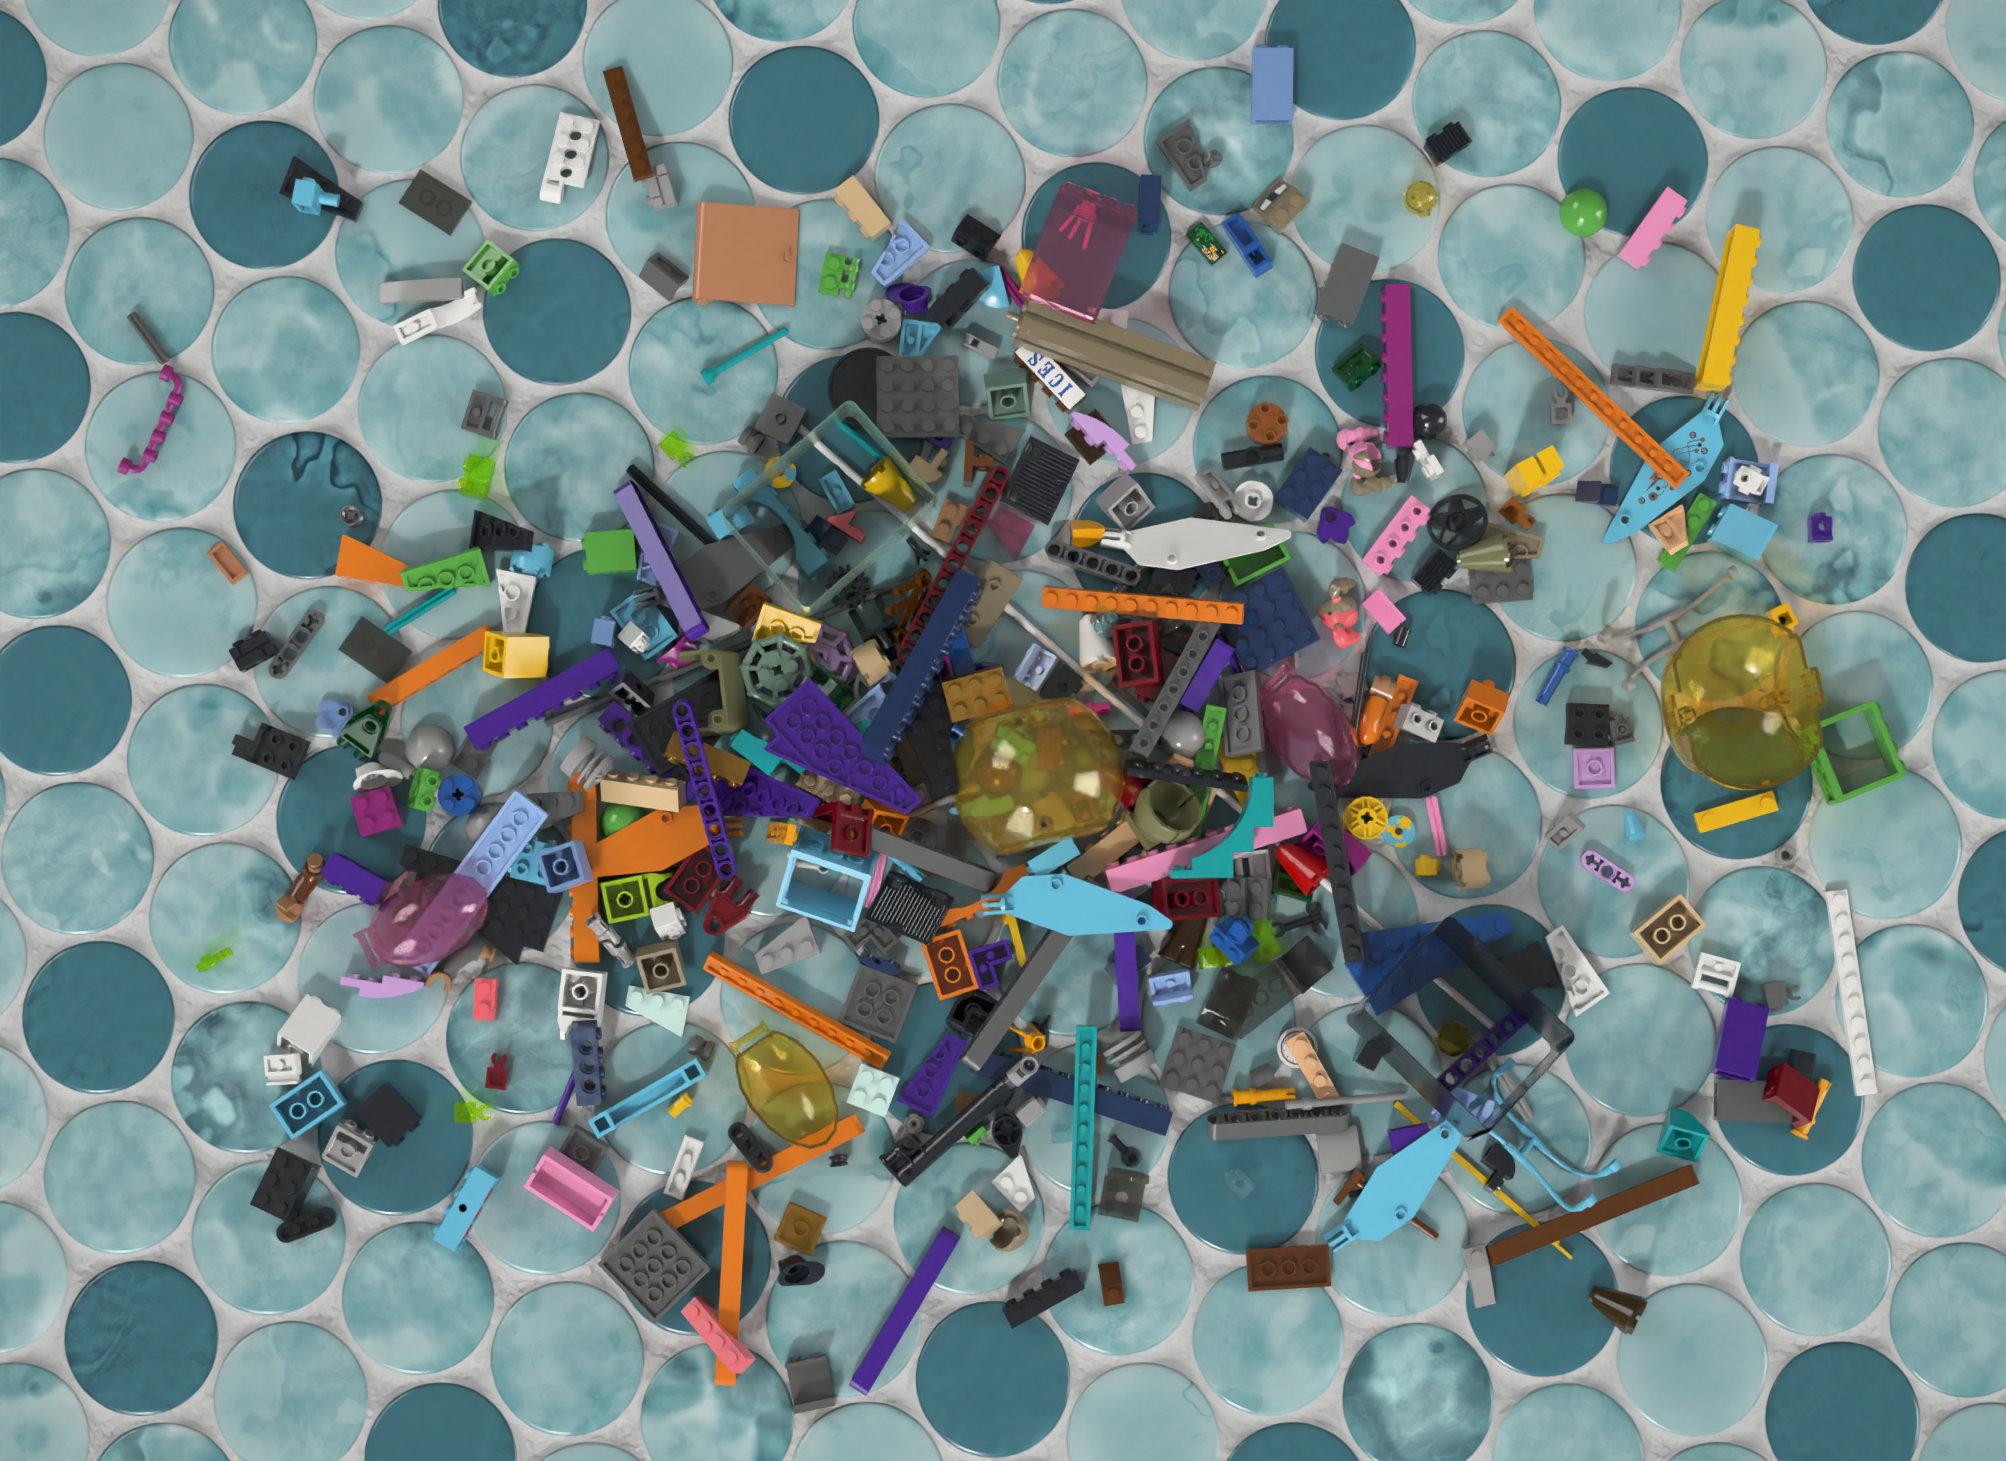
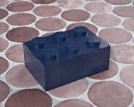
M1309 447L1275 494L1273 500L1306 523L1343 470Z

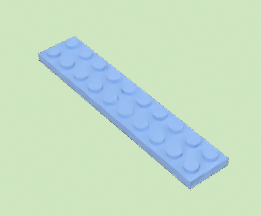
M515 790L394 953L427 978L550 814L521 792Z

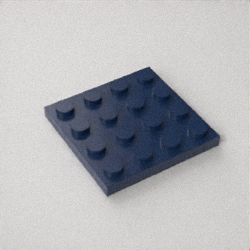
M1284 567L1220 600L1244 603V623L1242 625L1222 623L1221 626L1232 647L1235 649V653L1245 672L1256 670L1259 673L1321 640Z

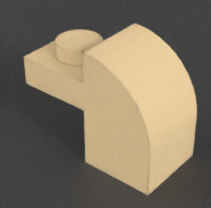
M942 448L931 464L916 455L910 466L927 485H932L943 478V473L938 470L939 468L943 470L948 464L949 459L947 457L949 453Z

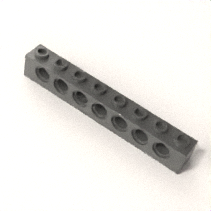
M1199 621L1129 748V753L1147 761L1222 623Z

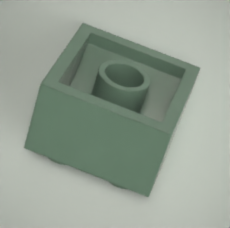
M1024 369L983 374L990 421L1030 416Z

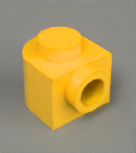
M1419 855V859H1415V876H1436L1437 871H1440V859H1432L1431 855Z

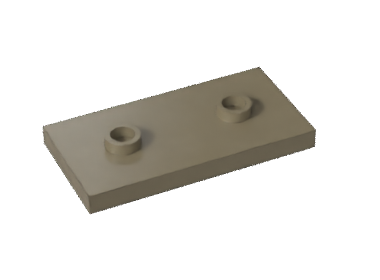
M990 558L987 559L976 576L980 578V587H982L980 593L982 595L981 600L977 606H973L969 622H964L968 642L979 649L1023 581L1022 578Z

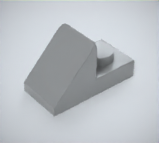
M1570 812L1567 816L1564 815L1544 838L1560 851L1586 825Z

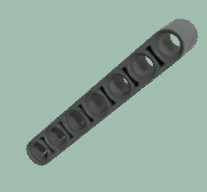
M871 825V850L981 891L991 892L998 873L994 870Z
M1346 1105L1312 1107L1311 1110L1273 1108L1215 1112L1207 1116V1135L1212 1140L1344 1132L1349 1128V1108Z

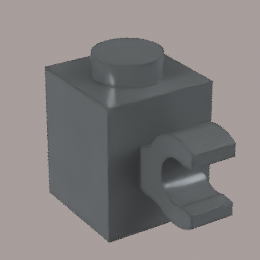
M1785 980L1761 983L1760 990L1764 1007L1771 1008V1012L1784 1010L1783 1006L1789 1005L1788 999L1794 1001L1801 999V996L1794 997L1792 995V990L1799 988V986L1790 985L1786 988Z

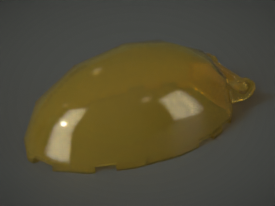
M763 1020L759 1022L757 1027L735 1042L731 1041L728 1043L730 1049L737 1057L735 1068L739 1088L750 1109L771 1132L789 1144L808 1149L827 1145L837 1131L839 1109L833 1086L819 1060L793 1037L780 1033V1031H770ZM765 1032V1037L740 1053L739 1048Z

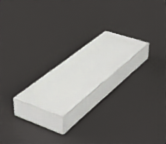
M688 1135L684 1136L663 1194L683 1201L705 1141Z

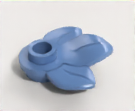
M333 699L323 700L319 703V707L323 712L317 717L315 726L320 729H331L333 738L338 739L340 737L338 734L354 714V709L347 702L338 703ZM345 708L347 713L341 716L340 710Z

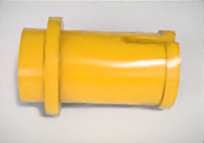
M687 1092L681 1093L680 1097L667 1108L674 1118L685 1108L692 1106L691 1103L694 1100Z

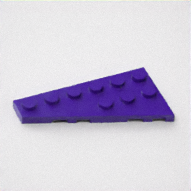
M750 767L741 787L731 788L725 785V781L719 779L715 786L723 816L811 819L820 799ZM713 805L705 806L706 811L709 813L716 812Z

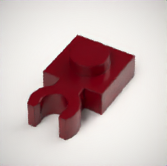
M496 1053L492 1054L491 1061L494 1067H487L485 1088L507 1090L509 1069H503L508 1060L507 1054L503 1055L501 1062L496 1060Z

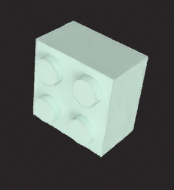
M861 1063L846 1103L885 1117L900 1077Z

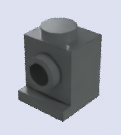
M1623 715L1611 717L1609 722L1611 747L1635 741L1629 717L1624 718ZM1619 726L1624 727V733L1618 731Z

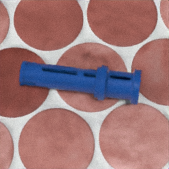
M1563 646V652L1559 659L1554 661V669L1535 699L1536 702L1546 707L1564 675L1571 671L1570 666L1573 661L1579 657L1577 652L1566 646Z

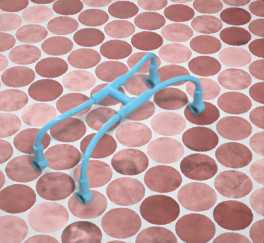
M1511 1057L1495 1070L1491 1078L1492 1091L1499 1105L1503 1103V1100L1498 1093L1496 1079L1505 1072H1509L1516 1065V1062ZM1483 1091L1475 1100L1470 1102L1467 1109L1472 1113V1110L1480 1105L1483 1106L1491 1096ZM1510 1111L1506 1115L1527 1138L1521 1149H1516L1509 1141L1507 1142L1495 1131L1491 1130L1489 1132L1490 1135L1504 1145V1148L1519 1163L1539 1179L1564 1209L1571 1212L1582 1211L1587 1207L1590 1208L1598 1199L1590 1193L1584 1200L1577 1203L1575 1207L1566 1204L1545 1178L1535 1169L1536 1166L1525 1157L1533 1145L1564 1169L1585 1178L1605 1177L1612 1172L1615 1173L1622 1166V1163L1615 1158L1598 1173H1586L1577 1170L1550 1152L1549 1148L1523 1123H1520Z

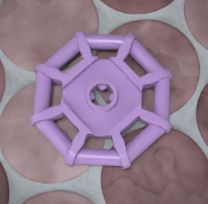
M822 623L816 643H800L808 646L807 650L814 672H816V676L813 679L816 680V685L820 690L827 694L847 686V681L855 666V660H852L849 651L853 650L848 638L849 634L846 631L843 632ZM823 632L836 637V640L831 642L822 638ZM841 642L847 655L845 657H840L837 645ZM787 646L785 652L792 655L795 649ZM821 653L823 654L825 662H820V664L818 665L816 664L814 656H819V654ZM800 655L795 659L799 662L801 670H805ZM840 662H845L847 664L840 677L836 671ZM798 675L793 686L799 688L804 676ZM831 676L835 678V682L822 686L821 680L828 679Z

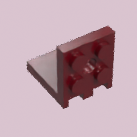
M832 800L828 804H820L819 807H816L811 818L832 823L830 850L864 859L869 857L873 809H862L859 805L843 804L840 800ZM849 828L854 833L853 839L848 834Z

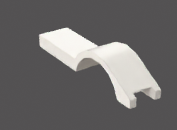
M473 287L464 291V299H457L440 307L429 308L394 325L400 343L406 345L434 330L457 323L483 307L482 302H478L475 292H477L476 288Z

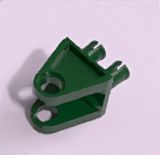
M377 700L354 713L338 734L340 736L336 741L338 746L345 741L341 748L347 749L350 744L357 749L353 752V756L357 758L361 753L359 761H364L367 756L371 758L386 736L393 712L392 706L385 700ZM383 707L386 710V715L379 714L376 708Z

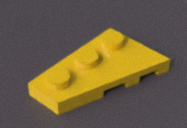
M764 602L752 641L783 632L784 635L797 642L816 643L823 622Z

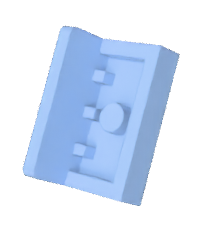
M1033 643L1027 649L1022 663L1015 669L1013 678L1020 684L1040 694L1060 658Z
M1188 968L1148 975L1154 1006H1166L1173 1002H1187L1189 999L1194 998Z

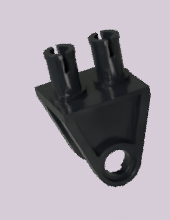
M879 594L873 598L884 618V621L879 626L867 630L856 609L850 610L848 614L863 641L866 642L869 639L875 638L886 654L887 659L891 661L897 658V650L890 638V633L898 625L893 616L885 613L886 604Z

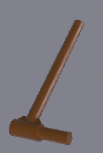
M1356 1168L1344 1183V1187L1333 1199V1202L1339 1206L1350 1191L1358 1190L1359 1188L1363 1190L1367 1184L1365 1182V1173ZM1415 1216L1408 1221L1434 1241L1438 1238L1439 1233Z

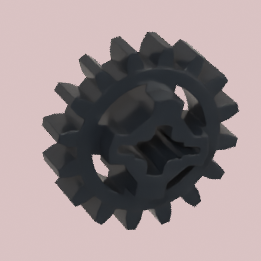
M847 564L844 570L839 566V572L832 571L834 577L827 578L831 584H827L826 589L829 590L841 579L840 577L852 570L849 564ZM863 571L850 582L852 589L848 588L846 591L844 588L841 590L840 596L835 595L831 600L832 603L838 602L839 608L846 605L847 610L850 609V605L858 608V602L864 604L863 597H869V593L866 590L871 589L870 585L865 584L869 582L868 577L863 578L865 572ZM857 578L861 581L862 588L856 585Z

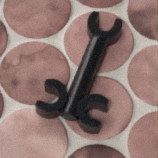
M1315 902L1317 909L1314 912L1310 910L1309 905H1306L1305 910L1310 914L1309 916L1284 924L1280 922L1273 923L1272 927L1279 926L1281 928V932L1276 934L1275 937H1282L1286 931L1313 923L1312 931L1314 933H1317L1316 925L1318 923L1323 925L1324 930L1328 929V925L1320 913L1321 904Z

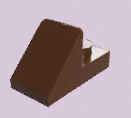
M1118 1261L1098 1264L1104 1306L1125 1303Z

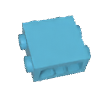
M533 836L508 872L512 878L545 885L536 853L556 847L558 841L545 839L544 843L537 841L538 837Z

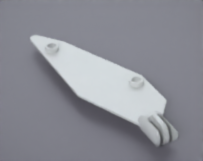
M1190 517L1132 531L1105 528L1100 547L1124 550L1138 565L1181 570L1267 550L1291 538V532L1285 529Z

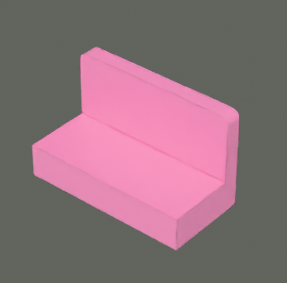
M1377 589L1361 604L1387 634H1390L1406 619L1380 589Z

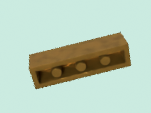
M674 731L664 756L668 757L667 761L678 765L680 762L687 765L679 734L677 731ZM704 743L713 779L717 781V778L724 780V784L731 788L741 787L751 762ZM690 745L689 751L692 754L699 753V748L696 745ZM702 765L694 766L695 772H698V770L705 772Z

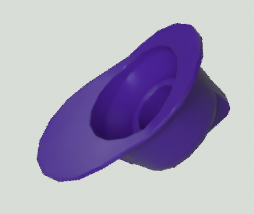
M897 283L887 288L885 294L889 300L899 302L906 312L915 313L928 310V296H930L932 291L928 286Z

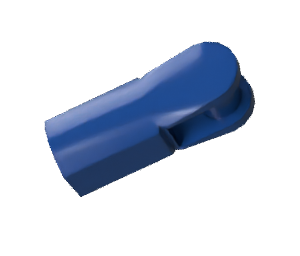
M954 722L949 729L952 747L966 731V727L958 726L957 722Z

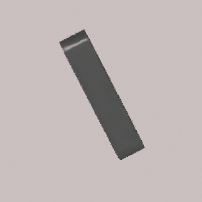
M1051 540L1045 546V552L1049 560L1128 588H1136L1141 583L1140 572L1134 566L1058 540ZM1052 547L1060 548V552L1057 555L1049 553ZM1073 553L1079 555V559L1075 562L1069 560V556ZM1097 560L1099 562L1096 568H1089V561ZM1114 566L1118 569L1114 575L1107 573L1109 567ZM1129 573H1135L1137 578L1130 582L1126 580V576Z

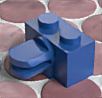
M1232 915L1215 927L1209 937L1237 966L1253 956L1260 945L1252 936L1254 928L1252 922L1244 916L1239 917L1237 920Z

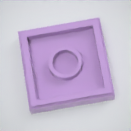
M1614 747L1572 749L1574 790L1616 788Z

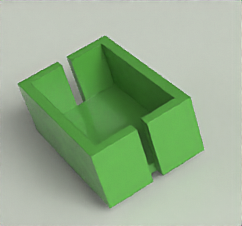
M1273 522L1264 526L1269 528H1275ZM1282 542L1278 546L1275 545L1264 551L1220 560L1224 569L1229 568L1226 573L1235 589L1289 562L1291 557Z

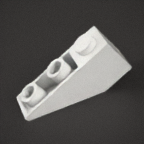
M631 621L617 635L636 654L639 652L643 653L650 646L649 641L651 639Z

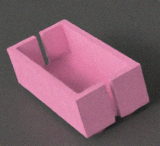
M550 1147L543 1154L535 1170L524 1185V1188L592 1232L599 1226L620 1192L553 1147Z

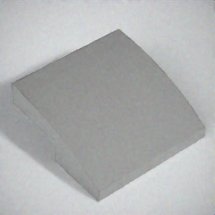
M1357 1125L1349 1126L1348 1130L1344 1132L1315 1134L1321 1174L1353 1171L1356 1168L1362 1170Z

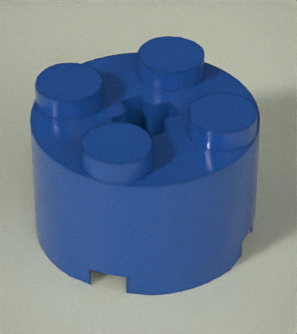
M453 774L441 781L437 793L438 801L443 810L457 816L470 815L478 808L482 801V789L473 778L463 774ZM459 790L460 792L464 793V796H462L460 800L456 797V794L459 793Z

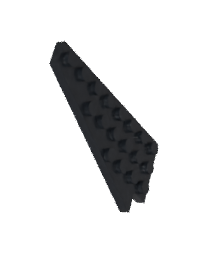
M771 645L762 647L765 652L774 650ZM758 651L750 664L752 666H756L762 656ZM747 652L740 655L741 662H743ZM719 669L627 723L628 728L658 776L677 766L686 782L690 781L689 770L686 769L687 765L680 762L678 765L667 761L668 757L664 756L673 732L677 731L672 709L678 700L688 699L693 704L699 728L708 727V715L714 710L723 709ZM750 671L753 684H758L759 680L756 671ZM744 683L745 697H746V702H747V700L749 699V696L746 694V693H747V689H746V686H745V683ZM679 705L678 711L681 714H687L688 708L685 705ZM684 725L683 730L687 733V729H693L691 725ZM722 735L702 737L704 743L714 747Z
M405 844L399 864L408 872L412 869L420 871L419 881L437 896L462 861ZM504 875L468 924L514 964L518 965L524 947L540 952L545 951L563 893H548L544 887Z

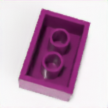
M1318 819L1296 845L1326 860ZM1343 828L1351 876H1353L1372 855V852L1364 844L1356 840L1348 830Z

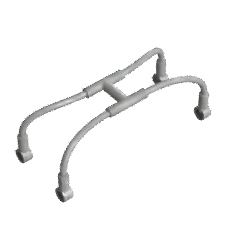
M1735 565L1727 568L1724 575L1695 601L1682 609L1679 608L1647 624L1644 628L1615 636H1610L1606 629L1598 633L1597 640L1604 644L1608 641L1637 636L1649 630L1653 631L1664 625L1673 643L1647 659L1623 680L1621 684L1623 690L1629 692L1635 689L1636 686L1633 678L1653 661L1695 642L1700 637L1745 626H1755L1757 628L1764 624L1762 616L1757 613L1751 616L1749 621L1710 628L1680 640L1671 621L1683 616L1685 612L1702 602L1726 579L1733 580L1739 577L1740 574Z

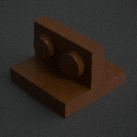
M970 440L965 442L964 487H972L973 471L991 472L993 470V458H989L990 455L977 454V457H973L974 441Z

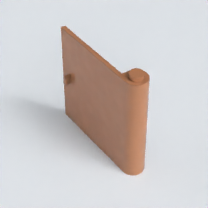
M698 202L692 300L696 301V305L706 306L708 302L719 300L794 306L799 210Z

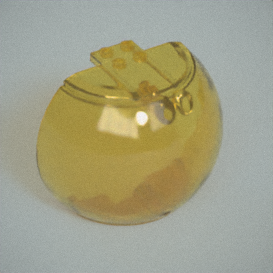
M1735 614L1719 617L1707 622L1690 633L1676 647L1671 657L1667 660L1662 672L1660 689L1661 710L1667 736L1675 754L1685 767L1701 778L1726 788L1759 790L1775 787L1790 781L1813 762L1819 753L1818 749L1823 747V732L1818 710L1826 707L1827 699L1821 685V673L1818 671L1817 666L1808 668L1803 644L1797 633H1792V630L1772 619L1751 614Z
M1074 697L1030 700L982 715L964 726L966 730L962 737L957 740L953 749L959 794L951 795L958 816L966 829L981 845L990 851H994L995 855L1009 856L1033 850L1036 847L1097 834L1109 827L1108 822L1112 821L1121 801L1124 783L1123 762L1113 733L1103 719L1089 706ZM1018 719L1023 720L1021 725H1016L1017 723H1019ZM1043 820H1046L1048 822V825L1045 828L1041 827V824H1043Z

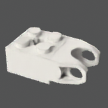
M573 967L562 969L557 1019L560 1028V1039L565 1040L568 1038L572 1021L597 1020L598 1027L601 1026L608 972ZM582 987L586 989V994L584 995L583 992L579 990Z

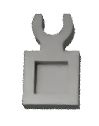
M1553 390L1551 396L1555 404H1550L1551 425L1572 424L1571 403H1565L1568 397V390H1563V397H1558L1557 391Z

